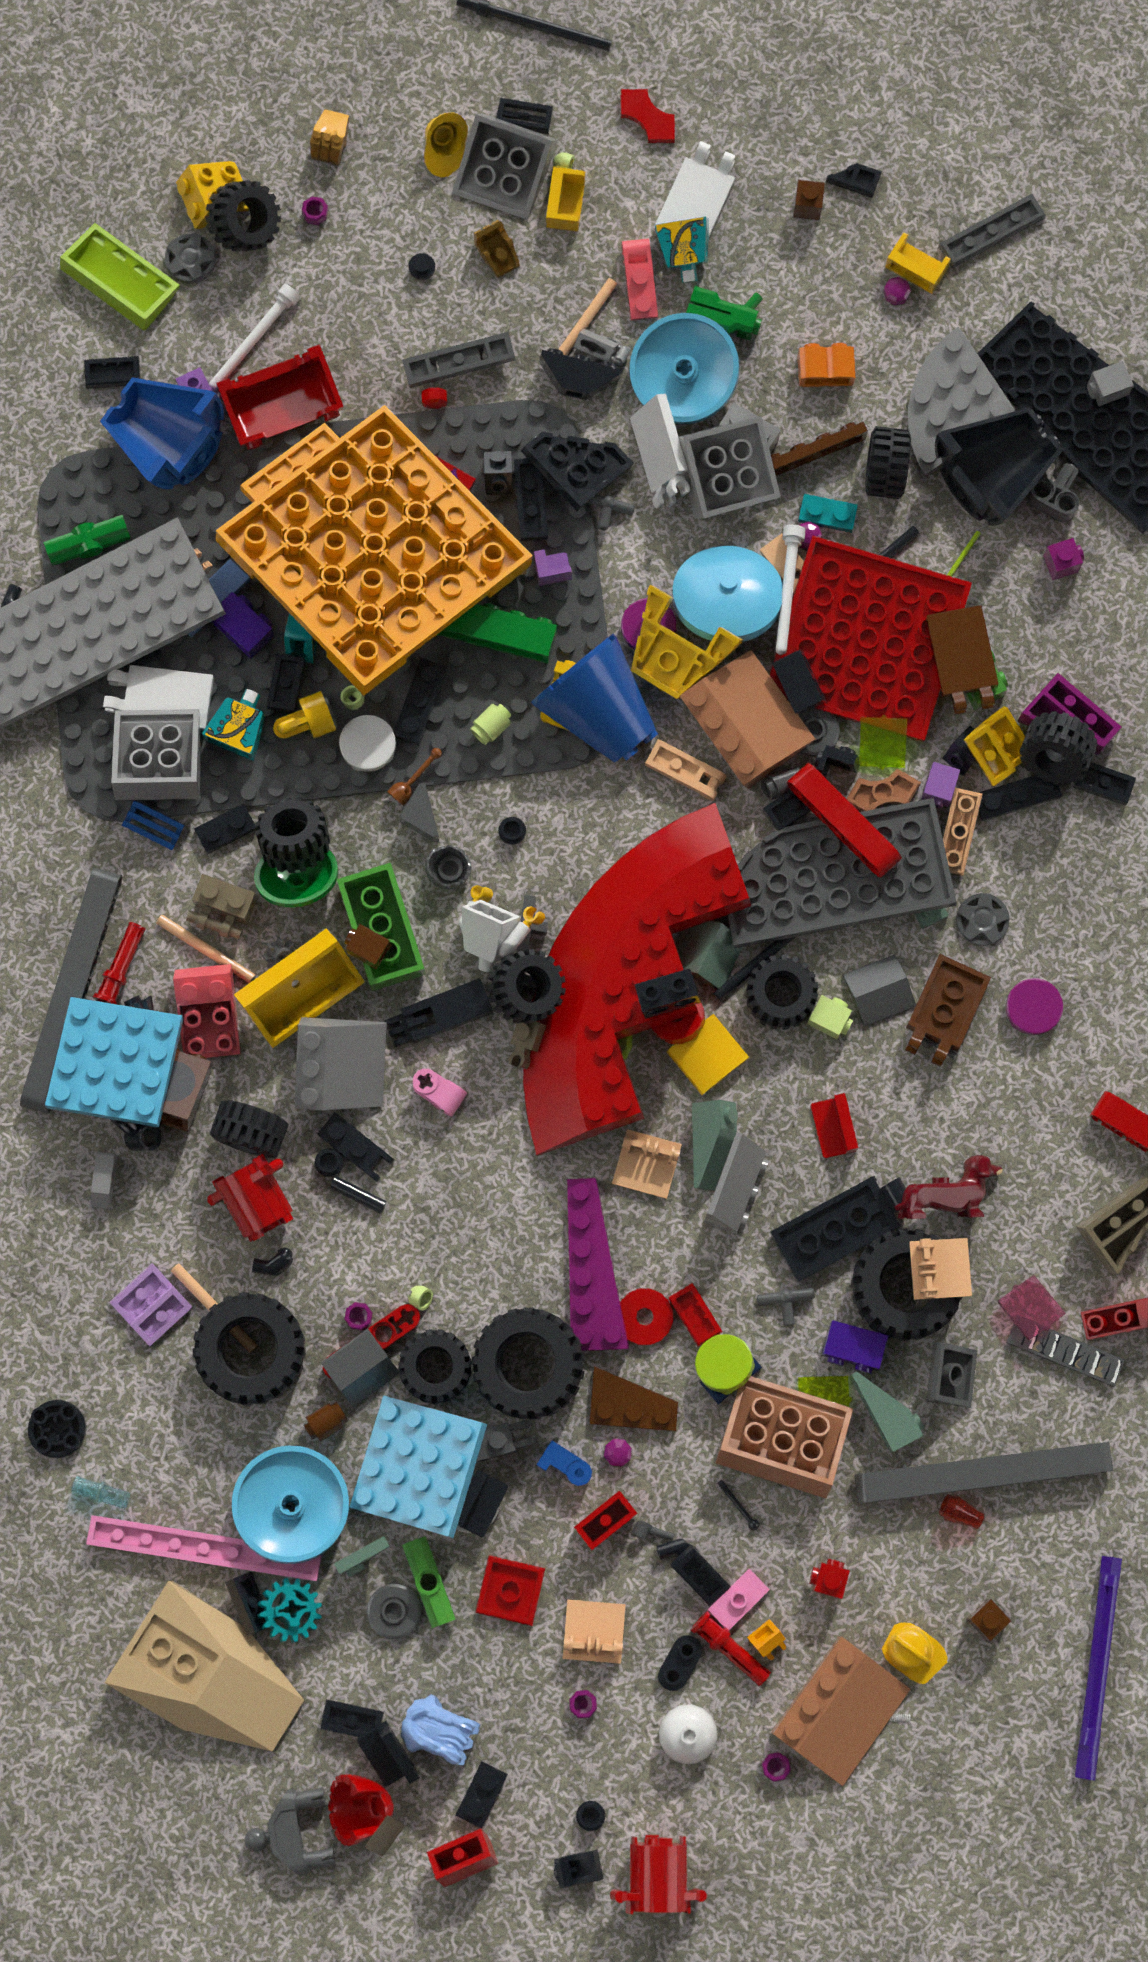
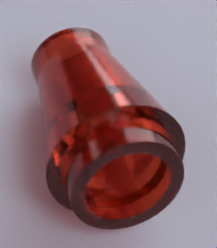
M947 1494L939 1509V1515L944 1517V1521L970 1526L975 1529H979L984 1520V1513L978 1511L957 1494L954 1496Z

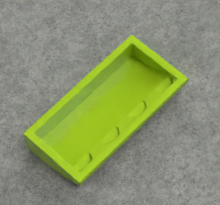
M96 223L60 256V270L143 331L152 324L180 287L177 282Z

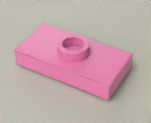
M748 1569L707 1610L724 1628L726 1627L730 1630L770 1589Z

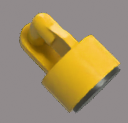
M321 691L298 699L302 710L279 718L273 726L276 736L283 739L309 729L315 739L335 731V727H338L325 693Z

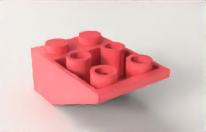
M232 964L175 970L173 982L178 1015L183 1017L180 1032L183 1053L190 1055L199 1054L205 1058L241 1054Z

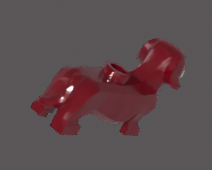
M974 1155L965 1161L964 1175L958 1182L949 1183V1177H932V1183L910 1184L904 1190L902 1203L895 1206V1210L900 1211L898 1218L926 1219V1213L922 1211V1208H932L943 1212H957L958 1217H984L983 1211L979 1209V1204L986 1195L985 1179L1001 1174L1002 1167L991 1164L990 1158L987 1156Z

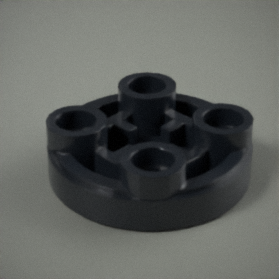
M64 1400L47 1401L35 1408L31 1413L28 1423V1437L35 1450L50 1458L67 1457L81 1447L86 1437L87 1425L85 1417L79 1408Z

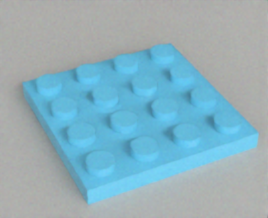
M71 997L45 1102L46 1108L159 1127L182 1028V1015Z
M383 1395L349 1508L454 1538L487 1424Z

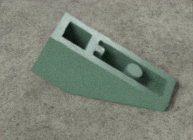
M713 1100L692 1103L695 1189L708 1191L716 1189L737 1132L738 1112L735 1102Z
M857 1371L850 1375L856 1390L890 1453L924 1436L921 1430L925 1428L917 1413L912 1415L907 1407Z

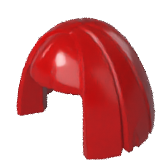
M342 1774L338 1775L335 1778L336 1780H333L330 1787L331 1794H329L328 1811L331 1813L329 1814L332 1829H335L334 1834L336 1838L345 1846H354L371 1838L387 1815L392 1817L394 1804L387 1790L375 1781L358 1775Z

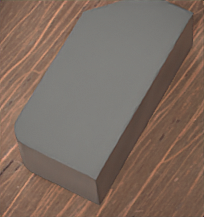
M96 1153L91 1187L92 1208L111 1210L118 1161L116 1154Z

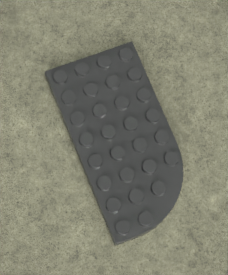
M934 798L860 812L898 850L902 857L881 878L877 877L821 820L785 827L764 837L763 841L757 844L751 851H748L738 864L752 906L728 914L734 949L956 906L957 901Z

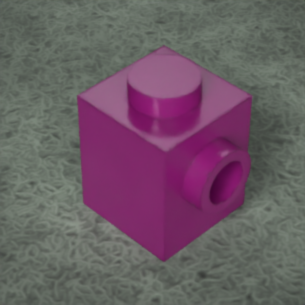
M1074 538L1047 546L1043 555L1052 581L1078 573L1085 559L1081 546L1076 545Z

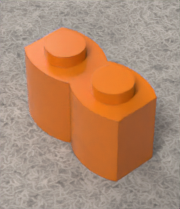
M809 343L799 348V386L832 387L854 385V347L847 346L845 343H834L831 347H821L817 343Z

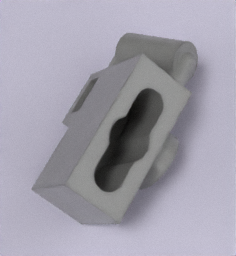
M586 329L579 332L574 348L587 353V357L590 360L601 363L603 360L613 362L617 366H622L630 354V349L626 346H621V342L607 336H600Z

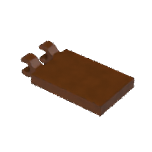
M982 605L927 615L926 621L943 698L951 696L955 715L966 713L967 704L964 694L979 691L982 709L994 708L995 700L991 688H997L999 683Z
M939 954L906 1026L907 1029L913 1031V1034L905 1051L915 1055L924 1037L939 1043L931 1063L941 1067L950 1049L958 1052L991 977Z

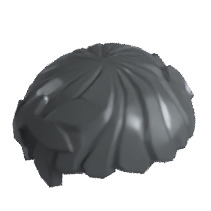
M452 845L433 849L425 860V872L433 885L442 889H455L462 886L471 874V862L468 856L465 855V851L459 847H453Z

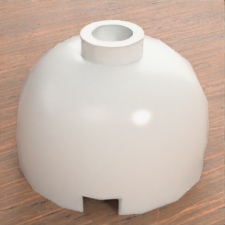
M692 1704L679 1705L670 1710L662 1719L659 1728V1740L664 1752L671 1759L682 1764H696L706 1759L714 1750L718 1738L717 1726L712 1716L703 1708Z

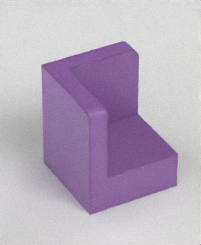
M545 549L534 551V563L539 586L572 580V570L565 552L546 556Z

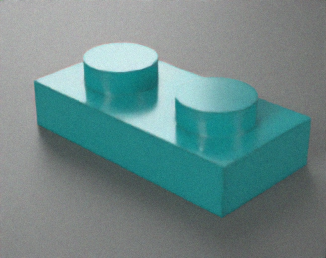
M804 494L798 522H811L820 527L852 533L858 504Z

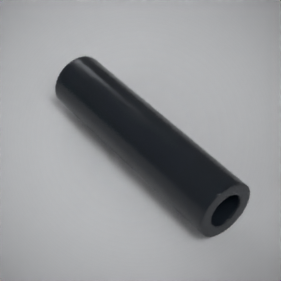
M338 1176L334 1177L329 1187L381 1214L387 1202Z

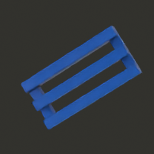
M134 800L122 826L173 850L185 824ZM138 808L176 827V831L173 832L136 814V809ZM133 818L171 837V842L131 823V819Z

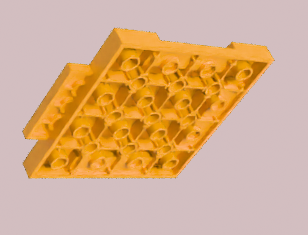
M385 405L341 438L323 423L240 485V491L252 504L216 530V542L252 579L256 577L323 647L327 652L326 657L363 696L406 663L408 656L486 596L492 597L531 566L533 557Z

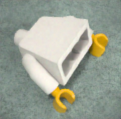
M476 885L472 887L470 892L473 900L462 907L459 926L463 934L465 951L479 957V970L492 972L496 962L514 953L531 931L529 927L532 924L540 925L543 923L545 914L539 911L533 918L537 908L530 906L524 909L523 917L525 920L520 922V916L487 903L493 897V891L490 888Z

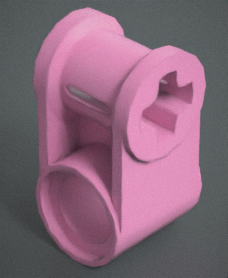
M430 1069L418 1070L413 1077L415 1092L429 1101L438 1110H444V1113L450 1117H453L468 1094L455 1083L446 1080ZM427 1076L431 1077L430 1083L433 1086L431 1088L426 1086L424 1089H421L419 1079H426Z

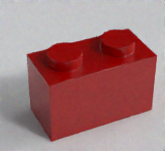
M619 1490L574 1526V1529L592 1551L638 1513Z
M481 1828L426 1852L435 1878L444 1888L499 1864L490 1838Z

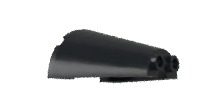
M1031 407L939 432L936 436L935 455L938 459L941 457L943 468L940 469L946 485L960 505L978 521L985 519L990 526L999 525L1007 520L1063 451L1058 438L1054 435L1049 436L1044 432L1043 419L1038 414H1035Z

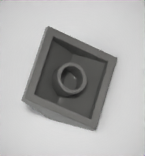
M895 954L842 975L864 1027L916 1006L907 976Z
M368 1328L321 1362L324 1369L353 1407L400 1374Z

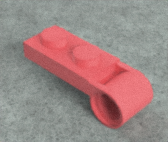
M649 238L622 241L630 319L633 321L658 318Z

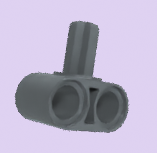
M1066 463L1055 481L1045 477L1040 478L1027 495L1029 504L1057 521L1068 522L1072 520L1080 503L1078 496L1070 491L1069 488L1078 474V469L1074 465ZM1035 490H1044L1047 497H1038L1035 494ZM1067 503L1072 510L1064 511L1060 508L1059 504Z

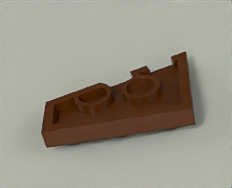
M594 1366L590 1425L676 1432L677 1401Z

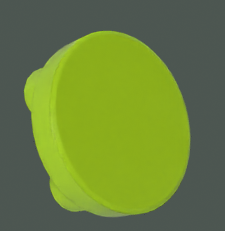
M721 1334L708 1339L702 1344L696 1355L695 1368L700 1380L706 1387L727 1395L742 1387L749 1380L755 1368V1363L749 1347L742 1339L734 1335Z

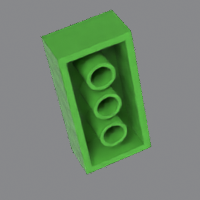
M391 862L337 879L351 927L356 930L359 924H362L387 938L391 943V947L377 970L363 963L371 990H379L426 975Z

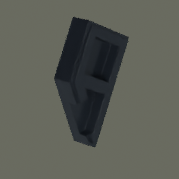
M855 163L838 173L827 175L826 182L873 198L882 171Z

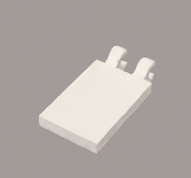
M700 142L694 159L685 157L656 224L706 216L709 219L710 238L735 182V177L729 174L735 163L736 155L725 152L719 169L716 170L704 165L709 156L711 145Z
M656 394L632 415L630 420L651 493H656L653 497V505L655 508H659L664 504L663 499H665L667 507L676 503L675 494L678 493L677 488L680 490L681 496H685L690 492V486L685 479L684 473L688 471L667 396L666 394Z
M130 665L129 673L120 670H113L108 673L107 681H109V685L127 686L125 700L113 696L104 697L103 707L106 712L115 713L118 710L199 709L200 731H204L206 728L214 681L213 675Z

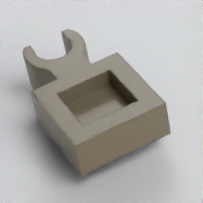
M536 1021L516 1024L510 1044L516 1045V1048L510 1055L509 1064L517 1067L521 1058L519 1067L528 1069L530 1065L531 1050L538 1052L547 1025Z

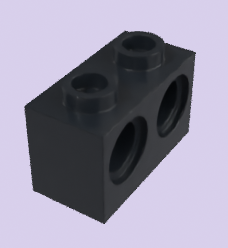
M690 968L634 984L645 1019L701 1003Z

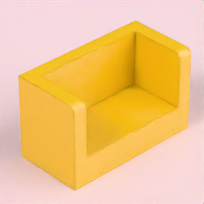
M553 167L546 214V228L578 232L585 187V171Z
M903 232L889 254L885 268L932 294L947 271L951 259L946 256L941 263L908 244V234Z

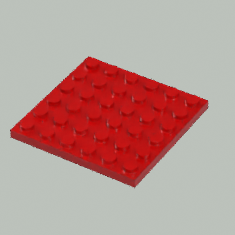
M812 535L792 600L787 651L783 655L776 653L774 662L798 650L803 651L827 701L814 709L924 742L941 688L926 616L965 608L972 582ZM772 666L770 677L789 701L774 666Z

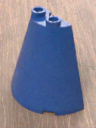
M132 377L121 392L122 400L120 404L116 407L111 406L100 422L151 484L162 489H173L175 485L181 484L184 486L190 483L208 466L220 444L223 432L219 428L220 420H224V410L219 396L210 390Z
M614 633L531 701L540 711L614 763L622 757L627 761L639 751L636 747L637 744L641 741L647 744L658 735L620 643Z

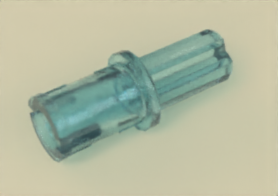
M80 1476L75 1477L71 1489L72 1494L94 1499L97 1504L104 1502L124 1509L130 1501L129 1492L108 1486L104 1481L98 1483L81 1478Z

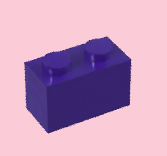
M231 592L221 602L226 614L211 621V623L244 654L252 659L274 637L271 628L273 624L264 614L261 613L258 616L251 609L253 605L243 595L238 597Z
M832 1320L821 1356L828 1357L827 1362L830 1364L844 1366V1362L856 1365L854 1370L871 1374L872 1370L878 1371L880 1369L888 1335Z

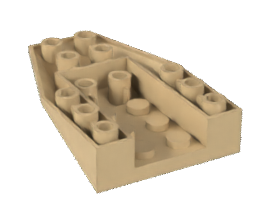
M174 1581L167 1582L104 1682L182 1730L268 1751L275 1749L304 1702L303 1697L254 1636L247 1637L242 1624Z

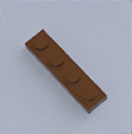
M864 421L855 424V422L848 423L834 434L829 432L821 434L814 442L807 445L799 443L793 446L789 452L782 455L780 453L772 454L771 459L775 475L778 476L866 440L868 430Z

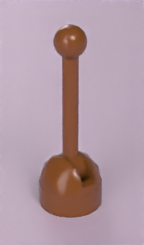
M433 748L431 756L407 782H397L387 792L404 806L412 796L410 786L435 759L441 757L442 751L439 748Z

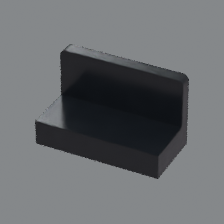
M477 1469L469 1485L457 1526L483 1538L508 1490V1485Z
M387 1721L357 1738L360 1748L385 1787H388L404 1776L409 1784L420 1778L414 1764Z

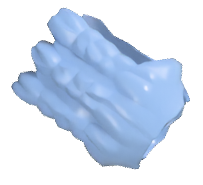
M431 1694L426 1698L414 1700V1703L407 1709L406 1718L402 1722L401 1738L410 1752L423 1749L433 1755L443 1757L450 1764L464 1765L467 1757L463 1751L473 1747L474 1741L470 1738V1735L479 1733L480 1724L443 1709L438 1698Z

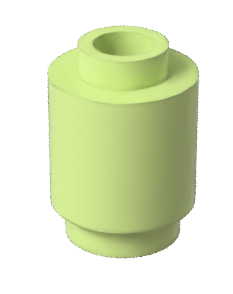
M491 704L473 722L474 725L470 728V731L482 744L486 745L489 741L493 742L511 725L509 720L511 714L503 705L499 704L496 706Z

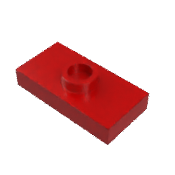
M693 1283L668 1297L669 1302L698 1348L708 1339L723 1333Z

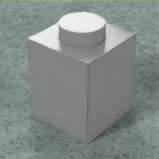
M1123 361L1092 372L1087 384L1091 398L1096 399L1099 406L1128 396L1134 386Z

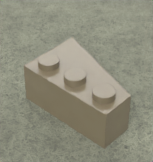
M1142 1177L1076 1226L1110 1274H1119L1123 1264L1131 1252L1135 1251L1138 1242L1148 1230V1177Z

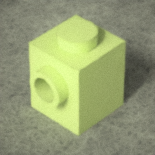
M821 995L807 1024L838 1039L840 1033L847 1034L853 1022L849 1018L852 1010L848 1009V1004L841 999L833 997L831 1000Z

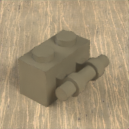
M202 874L192 898L194 905L202 908V911L199 914L190 910L186 921L196 924V927L202 930L208 928L219 932V936L227 939L230 936L240 940L243 929L235 927L234 924L238 921L248 925L258 898L255 892ZM213 912L226 917L224 922L210 918Z

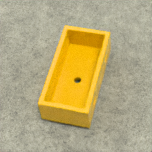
M326 928L243 987L234 996L262 1036L274 1048L298 1031L301 1017L316 1018L365 981L339 942ZM298 980L297 985L292 986V982Z

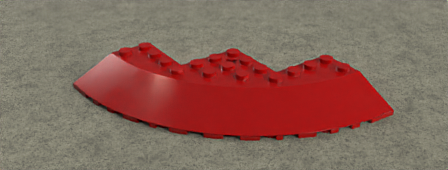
M716 803L675 820L648 836L623 855L594 883L572 911L554 941L548 957L551 956L555 959L554 966L560 965L562 971L559 972L560 977L565 976L566 981L561 983L562 988H566L565 995L559 997L563 1002L561 1006L555 1007L557 1011L552 1015H548L545 1019L536 1021L547 1026L538 1052L531 1050L530 1065L528 1069H523L527 1120L537 1156L645 1119L618 1040L696 1013L698 1009L695 1004L645 1019L634 984L684 970L672 934L752 906ZM535 990V992H534V996H533L532 1001L534 1000V998H535V996H536L537 990Z

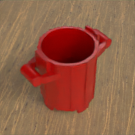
M261 1154L252 1159V1163L225 1178L222 1175L212 1181L216 1192L207 1197V1202L214 1206L224 1201L244 1238L248 1237L250 1242L263 1237L264 1233L294 1219L290 1213L293 1209L273 1175L284 1166L283 1161L279 1158L268 1163L264 1155Z
M645 1835V1842L637 1843V1837L631 1836L630 1891L613 1889L610 1892V1899L618 1903L626 1901L627 1914H633V1911L650 1913L685 1912L691 1914V1900L699 1902L706 1900L707 1893L704 1890L697 1888L687 1890L686 1836H679V1843H673V1838L659 1837V1835Z

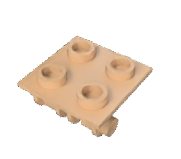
M627 1129L612 1184L667 1199L682 1144Z
M967 1238L909 1241L914 1300L972 1296Z
M567 1599L563 1659L621 1664L626 1604Z

